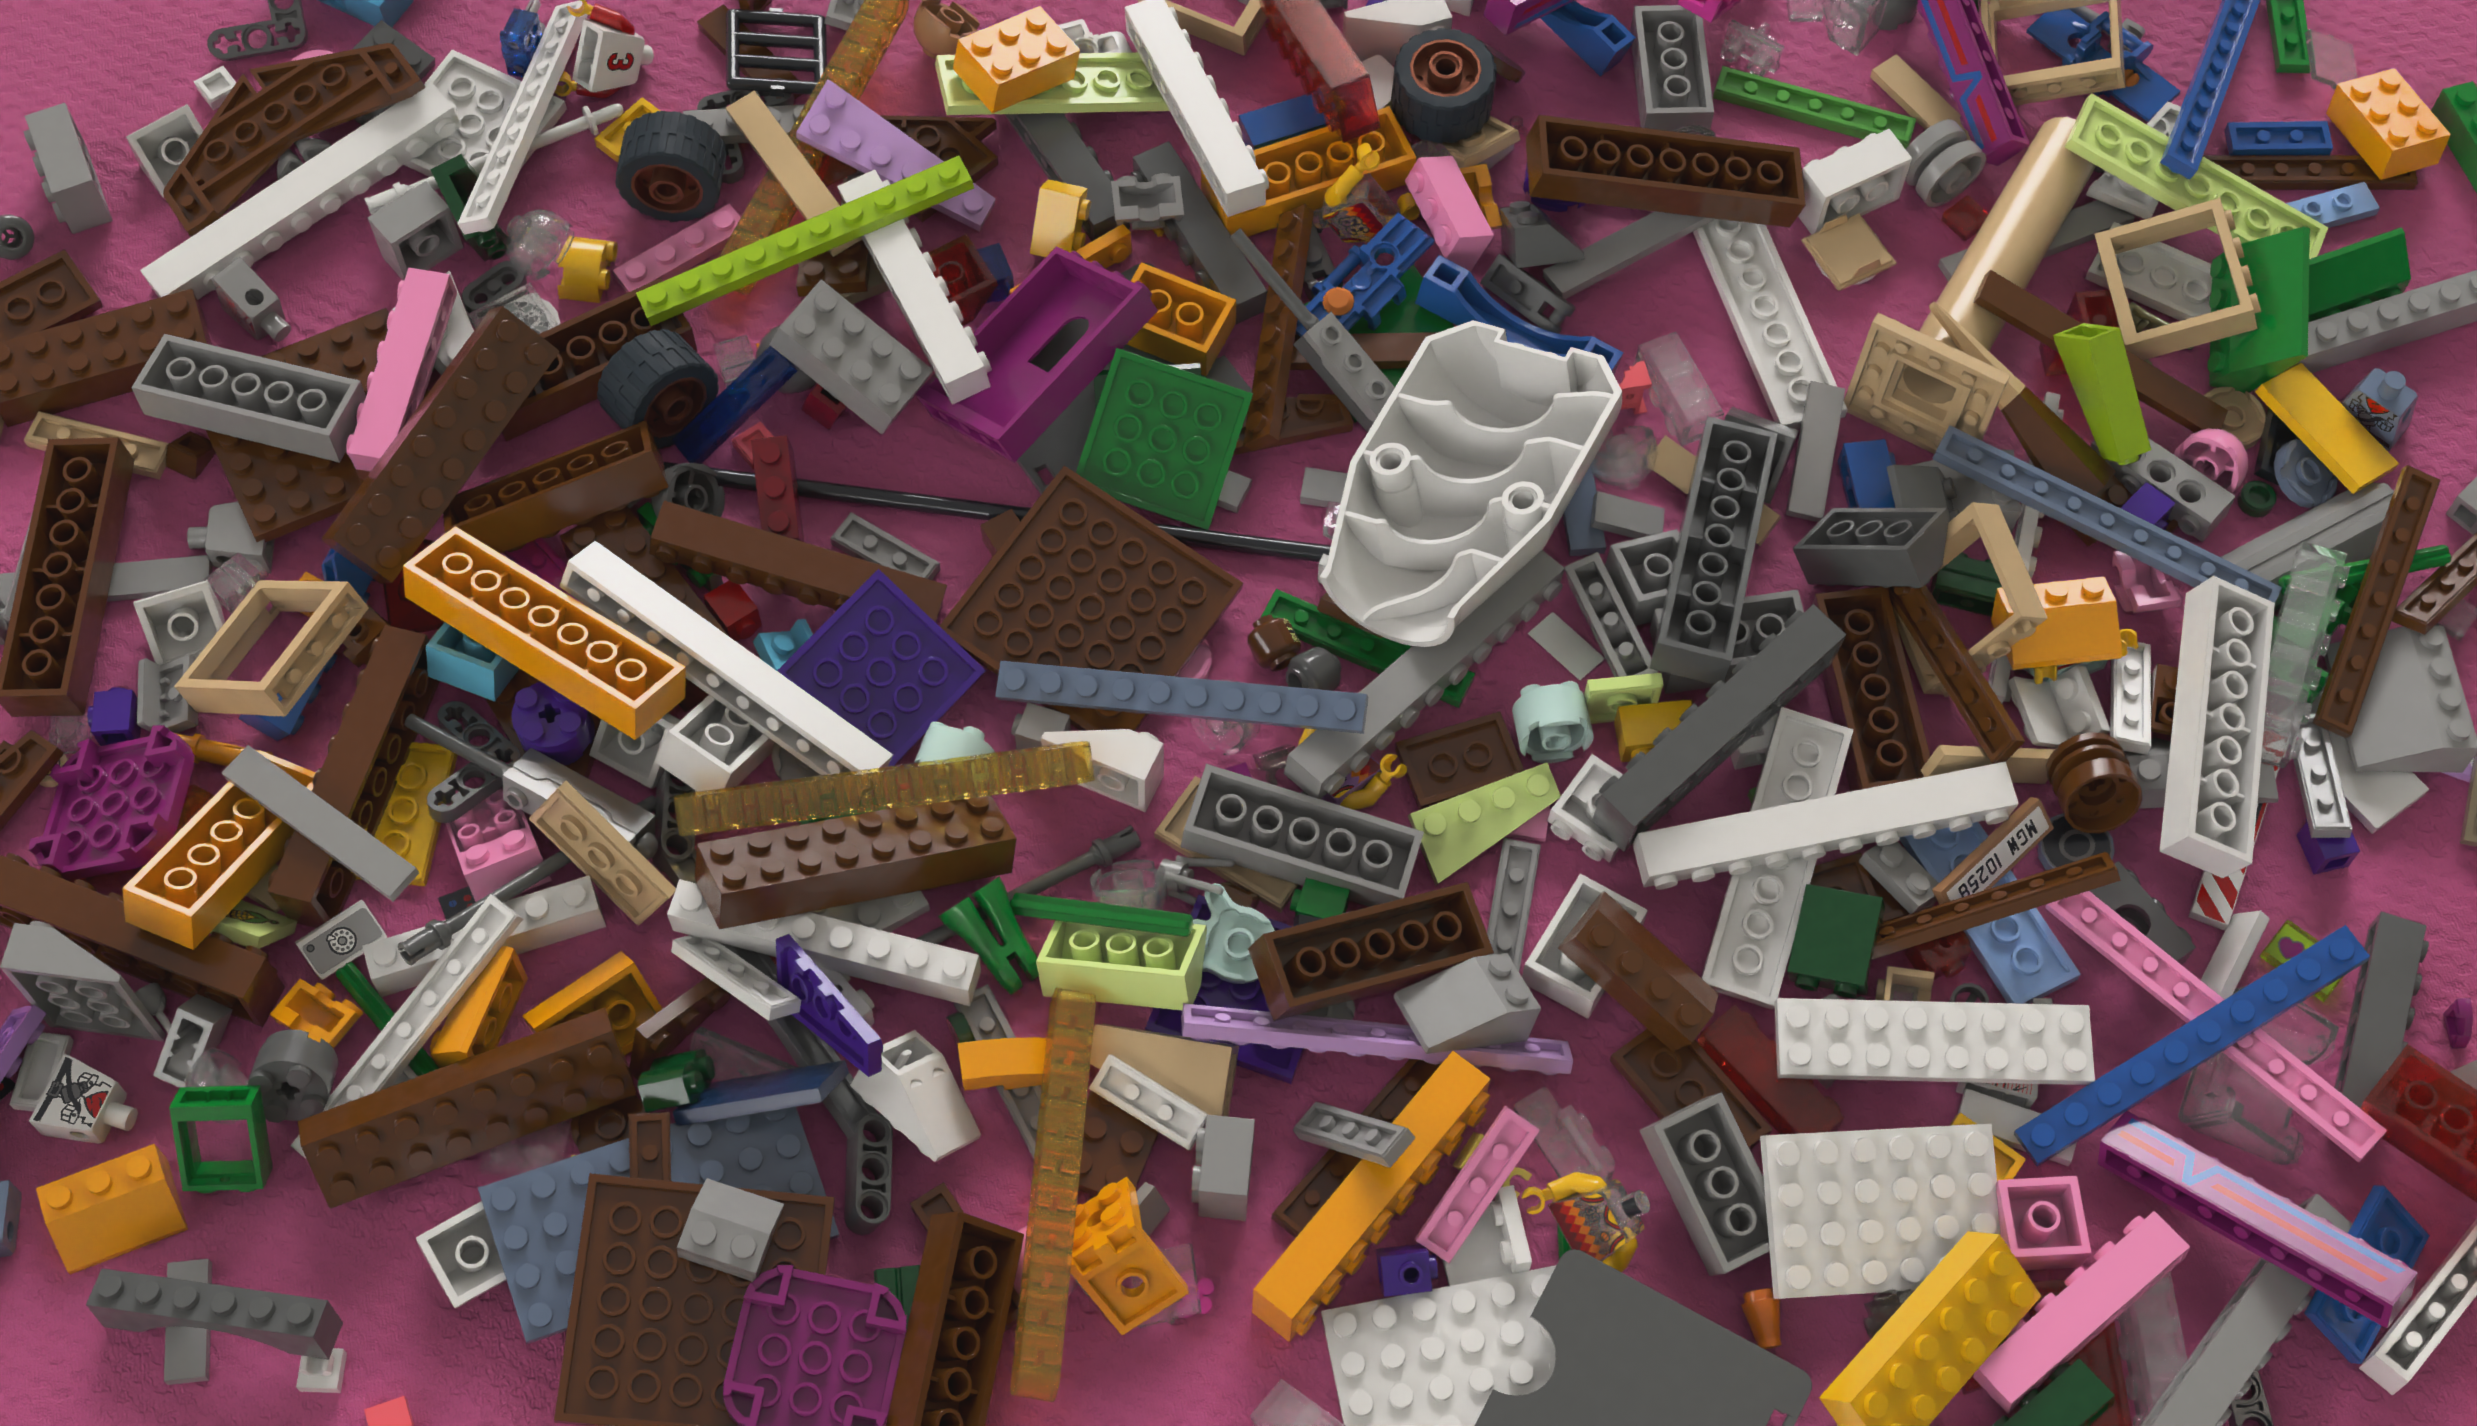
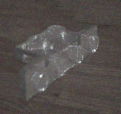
M1546 1087L1515 1103L1514 1111L1539 1128L1540 1131L1534 1138V1141L1559 1178L1574 1172L1600 1176L1606 1183L1611 1182L1615 1171V1161L1604 1145H1598L1592 1136V1126L1583 1113L1577 1114L1572 1105L1561 1109ZM1607 1190L1608 1195L1615 1197L1618 1202V1210L1622 1211L1626 1219L1629 1220L1630 1217L1625 1213L1622 1206L1623 1201L1616 1190ZM1608 1197L1604 1202L1595 1204L1599 1215L1603 1216L1604 1213L1600 1211L1599 1207L1603 1205L1605 1208L1606 1203L1611 1202L1613 1206L1609 1207L1611 1212L1617 1209V1204L1613 1198ZM1618 1211L1612 1213L1614 1218L1620 1217L1621 1224L1625 1221L1622 1213ZM1603 1217L1602 1223L1604 1224L1605 1228L1611 1230L1612 1227L1608 1226V1225L1604 1222V1217Z

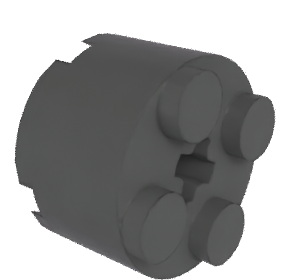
M283 1030L270 1035L257 1054L247 1084L261 1086L265 1119L274 1123H279L283 1120L299 1121L324 1111L339 1066L337 1054L328 1042L322 1038L320 1043L308 1038L309 1032L302 1030Z

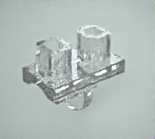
M1732 19L1727 26L1720 57L1732 63L1736 62L1741 56L1749 60L1747 69L1751 74L1763 77L1768 71L1772 73L1777 71L1780 66L1779 60L1784 46L1777 43L1778 40L1769 35L1771 30L1770 24L1764 22L1756 29Z

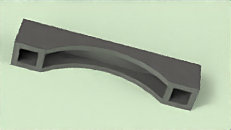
M103 1268L86 1303L89 1310L106 1328L144 1332L160 1327L204 1328L249 1338L289 1354L327 1360L331 1356L343 1325V1321L328 1300Z

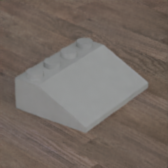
M2404 626L2388 630L2353 733L2350 737L2346 738L2355 771L2463 773L2476 755L2477 736L2444 626H2434L2425 635ZM2341 641L2324 645L2322 649L2329 674Z
M32 921L30 925L14 923L0 968L31 1005H35L47 1013L44 1020L50 1027L164 1041L165 1032L119 973L48 923Z

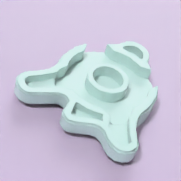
M1214 883L1212 885L1222 887L1224 892L1216 894L1205 891V899L1211 912L1210 919L1207 921L1193 920L1194 924L1206 925L1207 929L1202 972H1209L1221 980L1234 984L1256 981L1258 976L1248 948L1263 934L1275 930L1271 921L1264 914L1253 908L1236 904L1231 900L1222 885Z

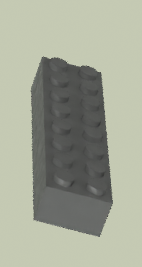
M1707 416L1699 441L1650 669L1711 684H1716L1719 680L1725 682L1735 648L1778 433Z
M1814 604L1804 613L1797 610L1785 622L1784 627L1786 629L1780 635L1770 634L1758 647L1760 652L1752 660L1748 656L1742 659L1732 670L1734 676L1726 683L1719 680L1705 695L1708 699L1699 707L1695 703L1691 705L1679 718L1681 723L1673 731L1669 727L1664 729L1653 741L1652 744L1655 747L1646 755L1642 751L1636 754L1626 765L1628 771L1619 779L1614 775L1603 784L1599 790L1601 796L1594 803L1596 810L1592 821L1623 852L1633 844L1638 833L1648 831L1773 718L1781 707H1785L1832 664L1846 634Z

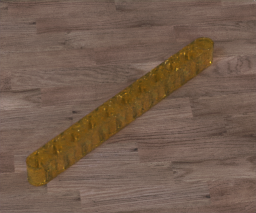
M864 0L789 132L788 136L816 174H818L828 155L796 139L798 128L827 80L832 81L857 100L860 99L906 17L909 0ZM769 169L719 257L785 230L797 211V207ZM756 282L737 289L735 292L748 295Z
M1078 741L690 792L676 795L673 799L678 834L687 836L1081 784L1094 781L1095 775L1091 744L1089 741Z
M1060 987L1055 988L1049 1009L1010 1387L1012 1396L1054 1402L1061 1375L1096 1007L1095 994Z

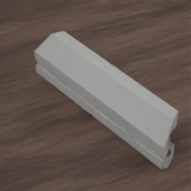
M2372 483L2355 494L2346 490L2327 502L2221 556V558L2278 585V580L2284 575L2318 569L2327 558L2340 565L2370 559L2394 491L2387 483ZM2281 592L2275 602L2274 611L2282 608L2287 599Z

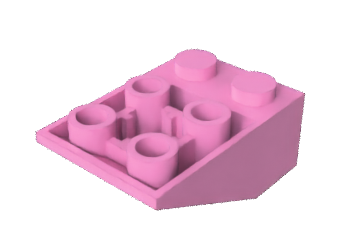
M502 789L497 790L457 820L445 823L475 902L544 861L524 811L521 809L517 810L504 801ZM550 875L523 892L552 881Z

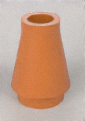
M1773 1288L1743 1293L1744 1303L1741 1304V1307L1757 1346L1763 1349L1782 1346L1780 1339V1299L1773 1298Z

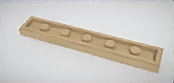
M755 90L726 107L730 118L805 220L840 206ZM862 236L829 250L830 254L833 257L862 240Z

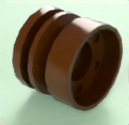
M2088 732L2071 737L2061 743L2051 753L2046 764L2047 778L2052 785L2055 795L2058 797V803L2065 819L2073 828L2084 833H2102L2114 830L2127 823L2138 812L2142 802V789L2130 768V763L2125 756L2123 748L2115 738L2105 733Z

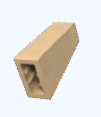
M1104 1023L1096 1024L1094 1031H1089L1086 1040V1054H1090L1089 1064L1101 1069L1108 1055H1113L1205 1113L1229 1117L1239 1051L1238 1045L1213 1041H1196L1189 1037Z

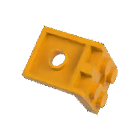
M1128 1177L1123 1178L1117 1183L1106 1185L1097 1196L1084 1204L1073 1206L1061 1218L1062 1228L1067 1234V1240L1064 1245L1067 1269L1121 1335L1126 1334L1189 1294L1186 1282L1142 1229L1136 1187ZM1130 1276H1137L1143 1280L1140 1286L1132 1289L1126 1288L1121 1284L1124 1279Z

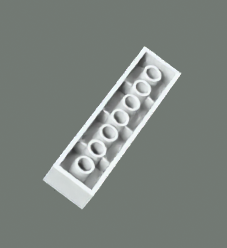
M2212 576L2188 591L2185 597L2160 852L2224 878L2252 864L2275 603Z

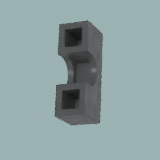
M2117 861L2115 866L2118 869L2121 881L2090 890V892L2126 921L2135 925L2142 934L2182 965L2196 948L2192 943L2190 935L2185 929L2177 926L2166 914L2163 905L2157 899L2151 898L2142 888L2137 876L2131 870L2125 869Z

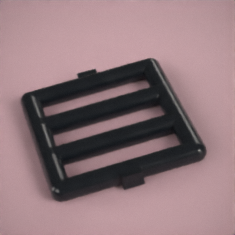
M770 8L769 11L729 9L726 13L727 87L731 90L770 92V96L784 97V93L819 95L828 80L825 17L817 14L783 12V8ZM739 23L813 28V36L740 32ZM739 45L813 50L814 59L740 54ZM740 68L814 72V81L740 77Z

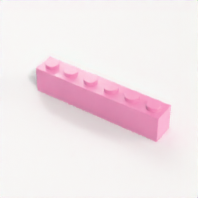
M408 268L405 280L399 282L397 289L398 301L395 310L390 311L387 319L388 332L385 341H381L378 345V362L375 371L370 372L368 376V392L365 401L360 403L357 409L355 432L349 435L346 443V453L349 455L356 470L371 471L423 401L457 296V290L450 274Z
M2155 1211L2145 1219L2140 1215L2133 1219L2123 1230L2126 1236L2116 1245L2109 1241L2101 1247L2093 1257L2096 1262L2086 1271L2082 1267L2076 1269L2065 1280L2064 1284L2067 1288L2059 1295L2055 1296L2051 1292L2045 1296L2034 1308L2037 1314L2027 1323L2021 1319L2006 1336L2008 1339L1995 1349L1974 1373L1973 1378L2007 1414L2015 1409L2030 1391L2040 1387L2060 1365L2074 1357L2186 1258L2190 1246Z

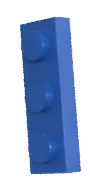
M2328 121L2228 122L2224 130L2229 155H2330L2333 150Z

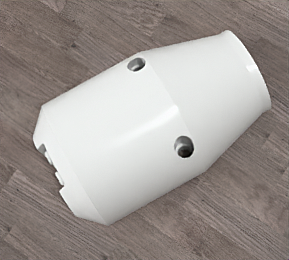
M1474 320L1425 337L1350 461L1327 564L1320 575L1321 583L1334 603L1354 621L1389 640L1418 647L1436 646L1446 642L1453 634L1457 625L1542 551L1616 421L1622 406V390L1605 357L1570 347L1566 356L1562 357L1552 352H1543L1525 347L1519 343L1507 342L1505 329Z

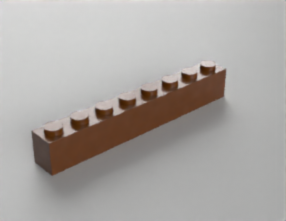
M665 500L650 537L649 554L662 562L684 564L699 573L721 575L736 584L748 583L761 587L770 594H785L798 598L804 604L812 606L822 605L832 608L835 612L878 569L935 623L937 622L947 585Z

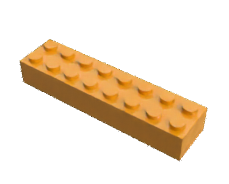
M456 526L403 565L405 598L634 740L638 739L685 698L686 666Z
M1452 1051L1392 1122V1124L1408 1128L1415 1136L1413 1142L1391 1168L1361 1159L1253 1289L1252 1313L1288 1342L1297 1333L1303 1336L1315 1322L1317 1317L1314 1315V1312L1322 1302L1328 1306L1337 1296L1342 1287L1339 1285V1282L1348 1272L1354 1275L1366 1259V1255L1363 1253L1372 1242L1378 1245L1385 1238L1391 1228L1388 1223L1396 1213L1402 1216L1408 1210L1415 1199L1413 1192L1420 1183L1427 1186L1432 1181L1440 1168L1437 1166L1439 1160L1444 1154L1451 1157L1464 1139L1461 1134L1467 1126L1470 1125L1474 1128L1482 1120L1487 1112L1484 1106L1491 1097L1487 1093L1491 1079L1456 1052Z

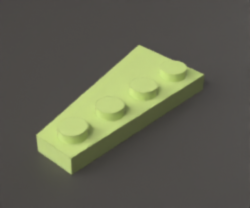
M1547 762L1408 815L1412 828L1424 832L1420 849L1435 886L1561 797Z

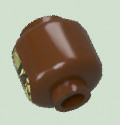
M1272 615L1259 618L1253 623L1254 629L1247 639V643L1257 663L1262 668H1271L1273 672L1287 668L1290 660L1301 649V642L1291 623L1286 618H1273Z

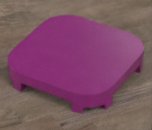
M153 725L148 737L104 746H98L90 738L77 743L80 750L72 755L62 767L57 763L54 765L49 776L58 783L46 827L43 836L30 838L29 851L35 855L41 867H49L63 876L62 879L70 881L135 869L146 865L174 837L194 768L195 755L191 747L179 735L173 733L164 725Z
M777 1265L776 1268L759 1275L749 1284L743 1297V1304L724 1379L723 1401L729 1417L738 1426H884L889 1412L906 1334L907 1315L904 1313L901 1302L889 1291V1288L878 1283L871 1285L794 1269V1265Z

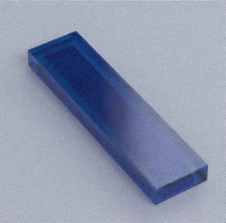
M769 346L672 440L689 463L702 464L798 370L792 362L772 346Z

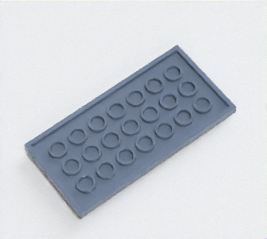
M796 1107L682 1126L676 1125V1123L670 1124L671 1181L704 1184L706 1178L736 1188L826 1196ZM629 1138L478 1187L526 1344L567 1331L589 1173L630 1177ZM832 1217L830 1240L839 1237L834 1217Z

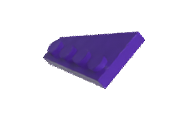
M790 934L777 938V983L801 999L800 1012L791 1015L868 1077L881 1072L883 1043L879 1035Z

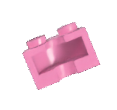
M2121 551L2114 552L2112 567H2118L2121 585H2115L2114 587L2119 603L2124 611L2143 613L2181 606L2182 596L2180 589L2174 586L2172 581H2166L2169 575Z

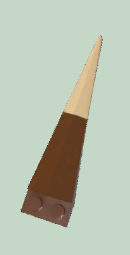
M1932 302L1929 305L1931 312L1959 350L2010 374L1998 407L2035 467L2119 508L2133 496L2114 476L2115 469L1936 302ZM2070 527L2087 547L2097 541Z

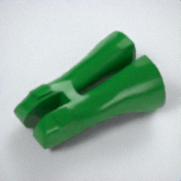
M999 876L971 894V897L996 929L1002 945H999L970 897L957 903L939 915L938 918L979 955L998 983L1012 995L1023 988V984L1009 961L1015 958L1025 975L1033 981L1039 977L1036 965L1038 957L1016 920L1006 887Z

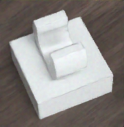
M333 1348L329 1360L301 1356L296 1388L300 1392L341 1393L347 1352L344 1349Z

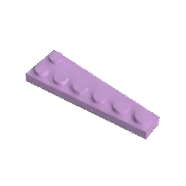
M830 80L826 81L796 132V139L863 173H868L875 169L881 181L888 180L890 184L944 162ZM973 183L974 189L932 206V208L980 232L995 205L996 198Z

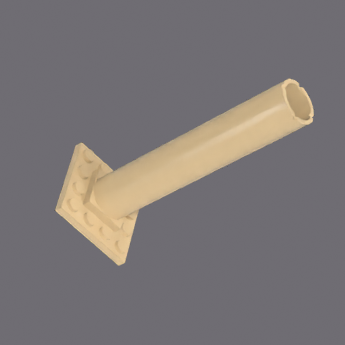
M2055 117L2044 122L1936 301L1988 351H1990L2006 321L1973 302L1984 275L1992 270L2025 290L2096 168V165L2065 148L2076 119ZM1931 311L1919 331L1878 312L1871 324L1844 402L1848 413L1935 454L1949 425L1981 441L1983 440L2010 378V374L1959 350Z

